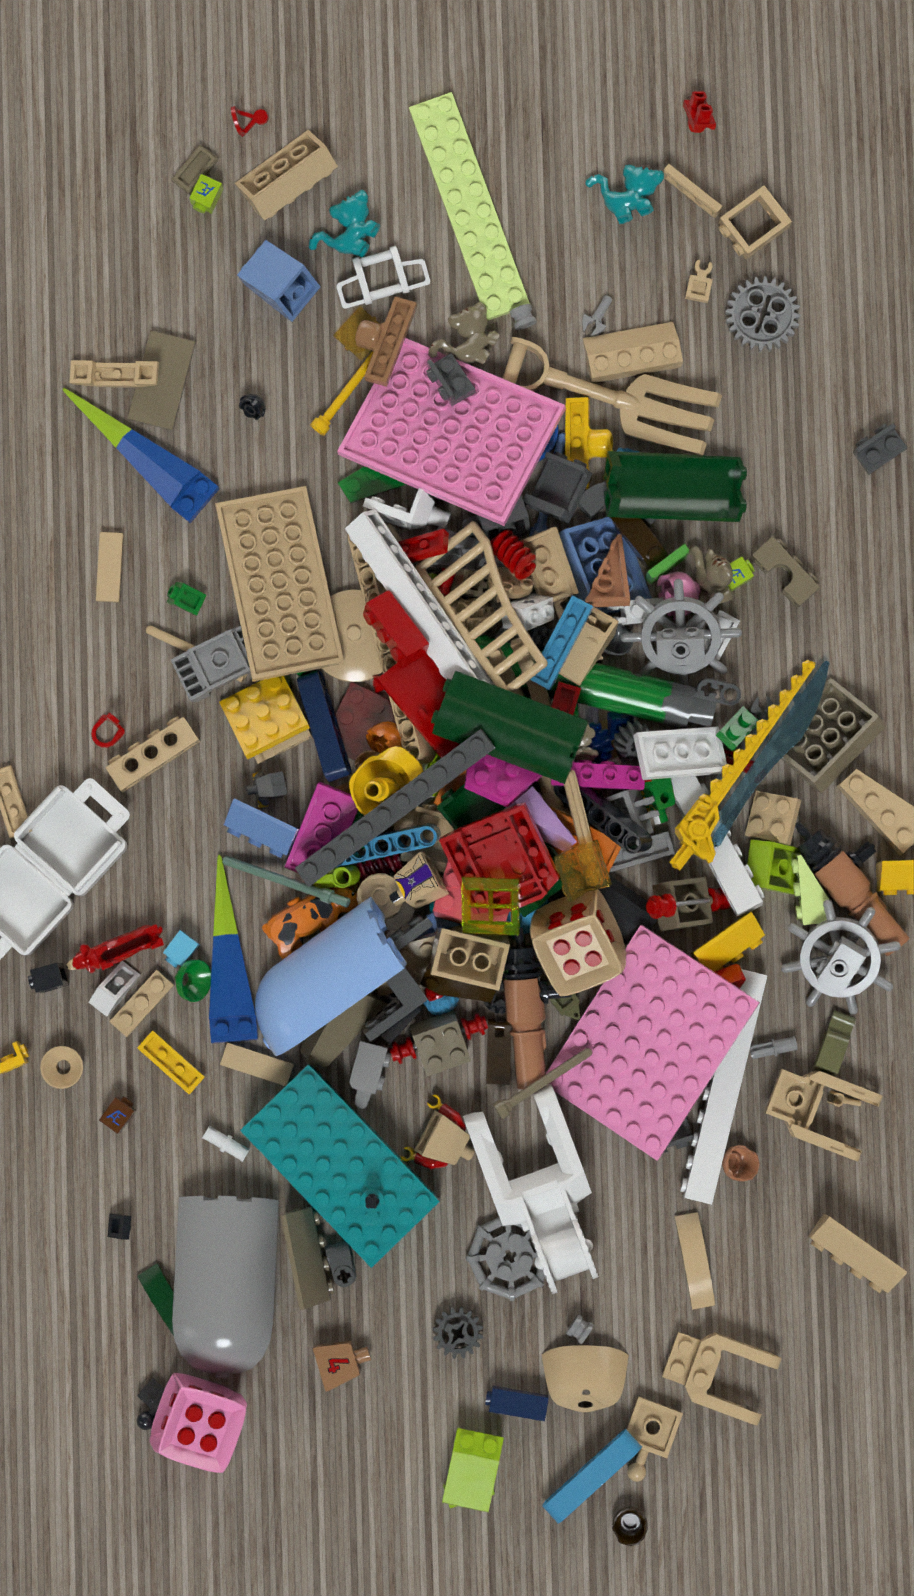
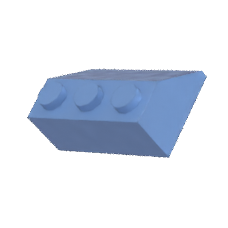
M235 798L232 801L224 826L228 827V833L238 838L242 834L249 838L248 843L259 848L263 844L270 848L269 853L279 858L283 854L289 856L299 832L297 828Z

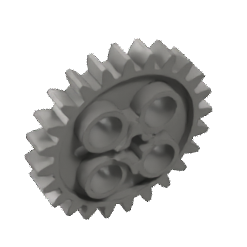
M755 277L753 284L746 280L745 288L740 285L737 287L739 294L732 292L731 297L735 301L728 300L727 305L732 309L725 311L726 315L731 316L726 319V324H733L729 328V333L736 331L737 334L734 340L742 338V347L749 343V350H752L754 346H758V351L761 352L763 346H766L768 352H771L773 344L779 349L781 346L780 340L787 344L789 340L786 335L794 336L795 332L791 328H798L799 324L793 320H798L801 316L794 312L799 310L800 305H793L797 297H789L792 289L784 291V282L776 286L775 278L771 283H768L767 277H764L762 283H760L758 278ZM754 295L758 296L761 299V303L755 305L751 303L749 298ZM766 296H770L771 299L760 331L755 333ZM779 303L783 306V310L776 312L772 309L771 305ZM750 317L753 319L754 324L746 326L742 319ZM771 324L775 327L776 332L772 334L767 333L764 326Z

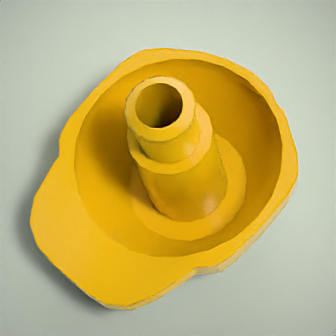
M399 746L388 748L378 756L366 759L352 775L349 782L352 800L358 811L364 816L420 775L423 772L422 765L409 751Z

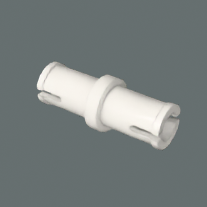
M210 1125L202 1139L219 1147V1151H226L242 1162L250 1150L233 1140L231 1135L226 1136Z

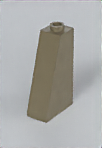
M371 992L307 1037L300 1049L301 1053L305 1056V1061L315 1067L321 1065L327 1068L366 1027L365 1023L384 1008L386 1004L378 994Z

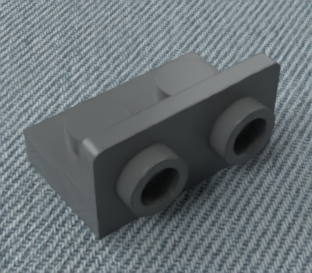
M452 353L435 363L431 359L427 361L428 370H426L428 378L432 383H437L441 398L444 401L448 400L451 406L476 393L474 386Z
M885 423L874 431L876 433L875 436L870 439L866 436L855 444L857 448L853 454L868 475L907 449V446L895 431L896 426L894 423L889 426Z

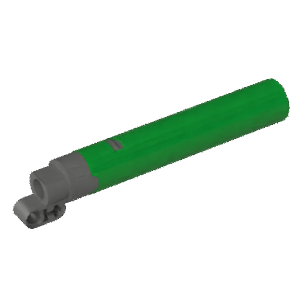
M480 635L475 641L482 650L496 638ZM510 641L500 647L506 658L513 653ZM517 661L511 666L516 678L522 674ZM595 663L580 686L559 674L551 690L547 689L549 697L554 698L558 682L581 688L577 704L618 714L622 712L635 718L680 729H686L688 722L711 727L717 703L735 705L741 698V692L737 685L726 681L705 677L698 682L697 687L645 674H632L629 670ZM711 683L712 688L718 689V685H723L719 692L720 698H716L717 693L709 691L708 695H705L701 687ZM523 684L521 689L529 692L527 684ZM733 688L736 690L737 695L733 700L724 698L726 689Z

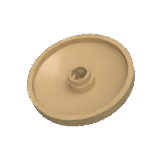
M346 590L330 596L344 664L321 669L338 680L353 683L368 681L375 675H381L383 672L371 626L366 623L363 616L365 603L362 591Z

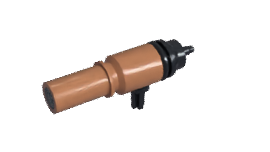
M798 821L795 824V828L805 841L797 848L802 853L807 865L811 864L810 870L814 872L815 878L839 907H846L850 911L848 915H853L858 922L867 908L873 907L876 912L867 928L874 934L879 945L894 941L899 942L901 946L909 940V936L887 911V906L878 897L877 892L870 890L871 882L862 872L864 868L863 863L876 853L875 846L867 841L854 853L850 851L847 853L844 851L840 852L842 846L836 847L834 845L837 842L835 838L827 836L822 829H819L812 835L805 825ZM893 951V952H888V953H884V954H885V956L887 957V956L891 955L892 953H894L895 951Z
M517 927L515 929L516 946L509 947L504 968L507 972H503V977H505L503 984L506 1021L512 1025V1030L509 1031V1034L513 1036L516 1084L518 1089H524L546 1075L544 1059L546 1037L545 1028H542V1022L546 1019L545 1004H549V999L570 998L572 995L560 996L552 985H547V981H539L538 976L543 973L542 969H538V967H541L533 945H525L523 928Z

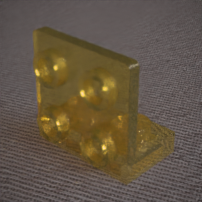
M598 840L572 846L555 857V868L560 874L563 883L562 890L569 902L578 899L589 891L612 885Z

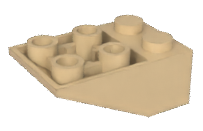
M594 607L559 674L580 686L615 636L619 621Z

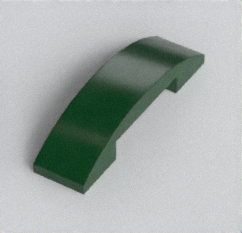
M156 1263L137 1277L157 1312L174 1336L172 1322L174 1290L162 1269Z

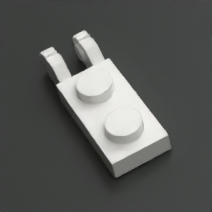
M663 597L646 600L655 606L663 601ZM630 600V606L607 607V610L611 611L620 609L621 617L613 618L619 621L618 624L622 623V625L643 623L648 614L635 603V600Z

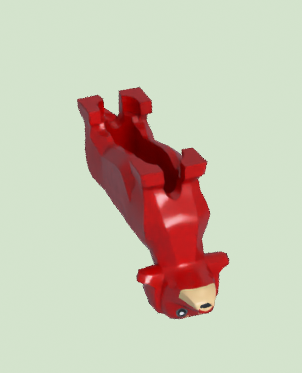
M157 924L152 926L144 925L92 948L89 945L82 944L79 951L66 964V967L69 970L86 968L91 974L96 969L101 968L105 970L141 950L149 948L153 950L163 946V940L159 937L163 932V928L161 926L157 927Z

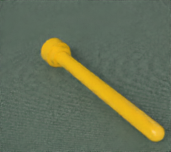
M373 351L323 416L315 417L311 422L310 426L320 435L325 436L329 431L330 420L365 376Z

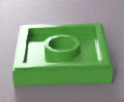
M685 544L650 569L645 576L649 585H652L660 576L668 573L684 561L689 554L688 547Z

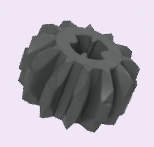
M637 720L633 724L627 721V725L624 728L619 726L620 732L614 734L615 741L613 743L621 757H626L632 761L634 757L638 759L633 735L637 732H649L650 729L647 725L641 724Z

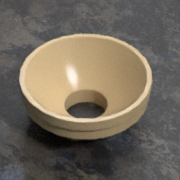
M54 1047L46 1052L42 1058L40 1065L41 1075L45 1082L54 1088H69L76 1084L82 1076L83 1061L81 1056L70 1047ZM61 1060H66L70 1063L71 1068L67 1074H61L57 1070V1064Z

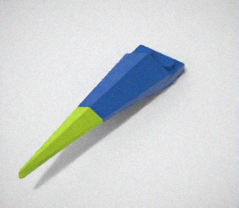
M63 388L64 393L166 503L191 524L220 488L198 469L71 391Z
M220 855L217 857L209 1007L212 1044L258 1040L255 1007L223 861Z

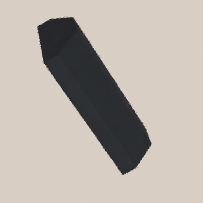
M575 872V877L566 885L559 898L584 889L597 888L609 905L621 931L623 941L627 945L640 925L652 930L658 920L653 919L647 912V900L609 874L603 885L600 883L590 885L586 876Z

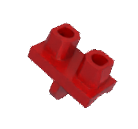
M693 91L691 99L684 100L683 102L684 110L689 119L687 125L693 133H701L705 128L711 130L716 128V122L712 115L713 109L711 105L707 104V95L704 91Z

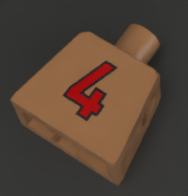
M352 1341L320 1344L312 1348L325 1392L361 1374L359 1364L371 1360L368 1347L354 1350Z

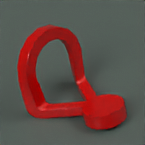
M236 106L230 108L235 128L242 137L256 123L264 125L269 119L268 113L263 109L250 114L238 110ZM237 114L253 120L245 129H242Z
M109 712L107 715H102L92 728L91 737L93 742L101 748H109L115 745L125 733V730L119 725L120 721ZM107 720L112 722L118 728V731L110 742L102 743L97 739L96 731Z

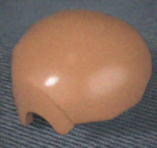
M743 1145L729 1147L724 1153L722 1161L725 1175L732 1180L742 1182L752 1180L757 1175L760 1165L757 1153Z

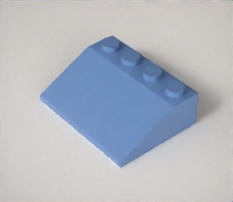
M609 517L559 532L579 592L573 596L585 601L590 593L592 584L598 576V571L610 550L612 541L617 537V534H620ZM622 537L630 600H635L637 596L651 599V594L636 555ZM595 607L609 616L620 612V609L611 611L607 610V607Z

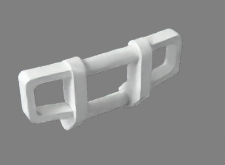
M396 246L389 247L390 250L360 259L359 257L352 258L356 276L344 280L336 286L342 307L346 309L363 303L365 305L372 304L374 300L401 292L406 294L410 292L409 290L430 284L425 261L418 259L401 262ZM392 259L399 284L369 292L362 267ZM420 264L425 280L408 286L403 266ZM358 279L363 300L346 303L341 288L343 285Z

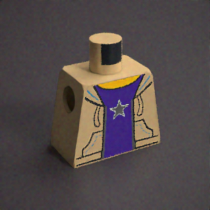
M419 852L394 875V880L399 889L391 893L389 897L396 907L406 901L407 904L417 909L448 895L449 892L432 859L423 852Z

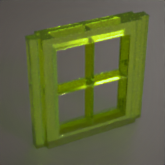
M462 877L463 933L519 935V879ZM470 891H488V904L471 903ZM493 891L510 892L511 905L493 904ZM471 908H488L489 921L471 920ZM493 909H511V922L493 921Z

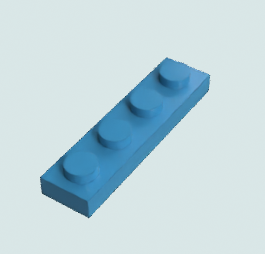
M572 595L542 652L548 665L532 677L531 681L551 690L594 606Z

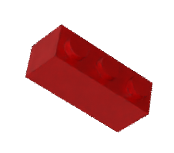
M390 590L366 602L363 612L364 619L368 625H372L376 630L379 640L388 646L391 656L396 662L399 661L402 667H405L426 655L429 642Z

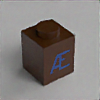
M125 1096L122 1098L115 1097L99 1121L119 1134L137 1110L133 1108L134 1103Z

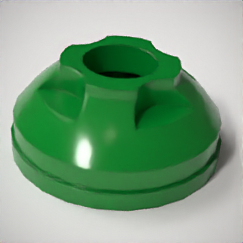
M186 961L177 971L175 983L180 997L189 1002H198L208 994L211 986V971L204 961ZM187 973L188 982L183 985V976Z

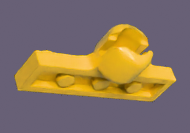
M589 397L566 398L565 456L571 462H574L576 459L587 464L586 468L589 470V463L592 458L607 457L608 451H613V437L608 429H590ZM589 482L585 490L589 489Z

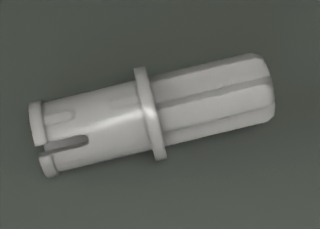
M795 1036L779 1040L772 1038L769 1042L750 1046V1053L753 1059L770 1055L777 1057L780 1053L798 1050Z

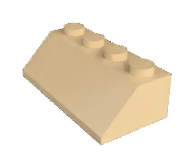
M307 130L238 180L235 185L255 212L265 221L267 218L273 217L282 207L292 203L304 191L310 190L319 180L329 176L338 165L327 147Z
M673 322L583 338L591 383L680 368L683 363L680 342Z
M826 1214L822 1215L808 1235L812 1239L811 1245L821 1252L824 1248L832 1253L829 1258L839 1265L843 1263L851 1267L849 1272L860 1280L863 1276L871 1282L868 1285L878 1293L882 1290L889 1293L907 1274V1271Z

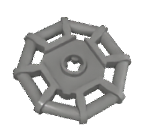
M500 1217L476 1227L477 1231L468 1256H466V1261L469 1262L481 1291L486 1290L508 1298L510 1301H515V1298L538 1287L542 1288L545 1275L543 1270L540 1269L537 1270L536 1275L530 1271L534 1258L538 1257L528 1241L531 1238L530 1230L523 1236L512 1232V1225L505 1226L506 1232L492 1237L489 1232L503 1226ZM485 1238L490 1241L486 1254H478L483 1239ZM506 1250H510L511 1253L516 1252L517 1256L514 1257V1262L510 1263L509 1260L505 1261L503 1259L506 1256ZM486 1260L491 1271L487 1277L479 1261ZM525 1275L530 1278L531 1281L515 1288V1280ZM498 1277L509 1281L508 1288L492 1283L493 1279Z

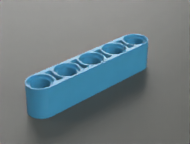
M427 823L382 833L364 846L366 849L364 856L355 852L337 867L430 847L440 839V829L435 824ZM428 829L433 832L434 838L432 841L424 838V830ZM405 834L410 837V846L402 844L401 835ZM380 839L388 843L387 851L379 848L378 841Z
M624 1429L542 1504V1507L559 1524L633 1458L642 1446L627 1429Z

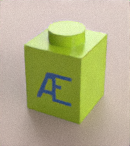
M201 174L189 197L193 205L192 208L200 213L205 214L207 211L212 214L224 190L222 183Z
M743 557L730 563L733 570V579L731 584L726 587L731 592L754 577L753 572L755 570L748 559L745 561Z

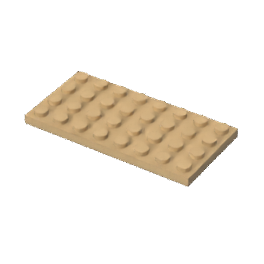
M306 486L215 503L252 682L344 664Z

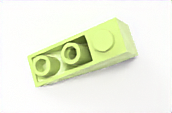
M795 853V859H792V872L797 874V882L793 883L794 896H798L799 905L795 906L796 919H800L802 925L819 924L827 920L823 902L829 900L803 857L799 853Z

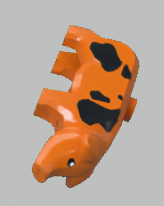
M348 887L329 888L334 890L335 894L350 898L348 907L335 903L328 904L312 895H308L303 899H300L298 896L287 902L288 907L274 914L262 926V930L269 939L276 943L279 955L283 960L303 945L300 937L311 935L318 929L322 932L338 920L341 912H350L357 907V893Z

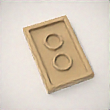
M557 527L520 540L524 543V547H528L530 553H534L536 556L534 561L536 569L530 575L534 582L536 594L553 597V603L579 593Z

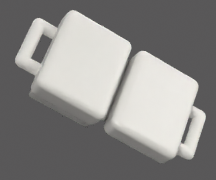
M86 779L74 793L63 785L55 787L15 831L14 839L18 844L15 847L3 845L0 848V936L2 937L0 939V960L11 947L21 955H31L73 909L74 903L68 896L71 893L78 896L86 895L126 851L127 842L117 831L129 819V811L94 779ZM90 795L113 815L107 822L101 819L84 803Z

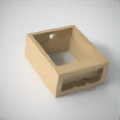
M762 186L720 217L718 223L720 226L718 228L725 238L729 237L733 242L732 247L739 256L743 255L745 259H748L787 230L792 221L768 189ZM758 200L777 226L749 246L730 220Z

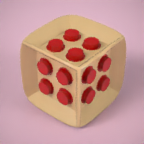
M597 888L584 889L544 905L532 915L530 936L535 953L552 987L560 996H568L590 989L615 978L624 971L626 967V947L609 905Z

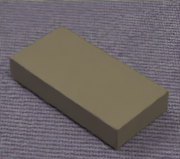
M200 144L171 180L187 194L191 195L200 175L206 176L218 162V158Z

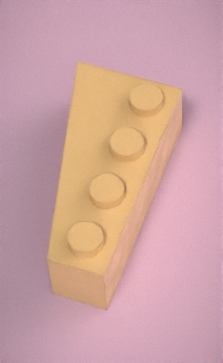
M858 769L850 773L836 786L898 855L903 854L914 844V806Z

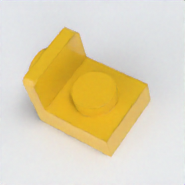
M20 1041L12 1043L17 1056L14 1057L13 1054H10L0 1059V1074L29 1063L27 1057H30L25 1044L21 1045Z

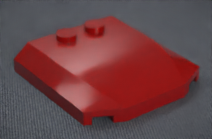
M526 802L513 805L462 826L439 839L474 914L491 913L492 915L501 916L543 899L560 878Z

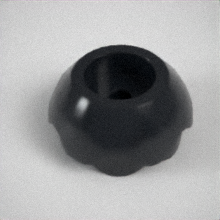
M246 394L240 398L239 408L243 410L246 417L254 418L255 420L264 417L266 405L259 395Z

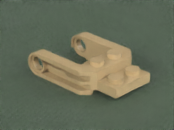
M780 1069L764 1113L784 1120L791 1136L858 1162L862 1153L861 1150L810 1131L808 1127L813 1122L823 1095L824 1086L878 1107L883 1096L818 1070L799 1076Z
M677 1332L662 1377L684 1385L692 1402L758 1426L762 1416L761 1413L750 1411L737 1403L707 1393V1390L713 1381L722 1350L774 1369L779 1368L782 1358L716 1332L702 1339Z

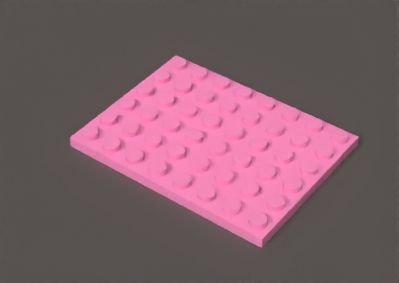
M405 338L387 387L373 384L337 450L338 455L416 489L420 488L430 495L505 526L566 409L565 405L456 359L474 386L476 393L451 406L448 400L444 401L441 398L437 383H432L426 374L428 360L431 359L435 363L447 355L437 352V356L431 358L428 355V347Z
M640 925L625 949L626 967L624 971L615 978L603 983L546 1074L585 1048H590L593 1053L589 1058L549 1084H552L554 1091L658 1161L760 1002L656 933Z

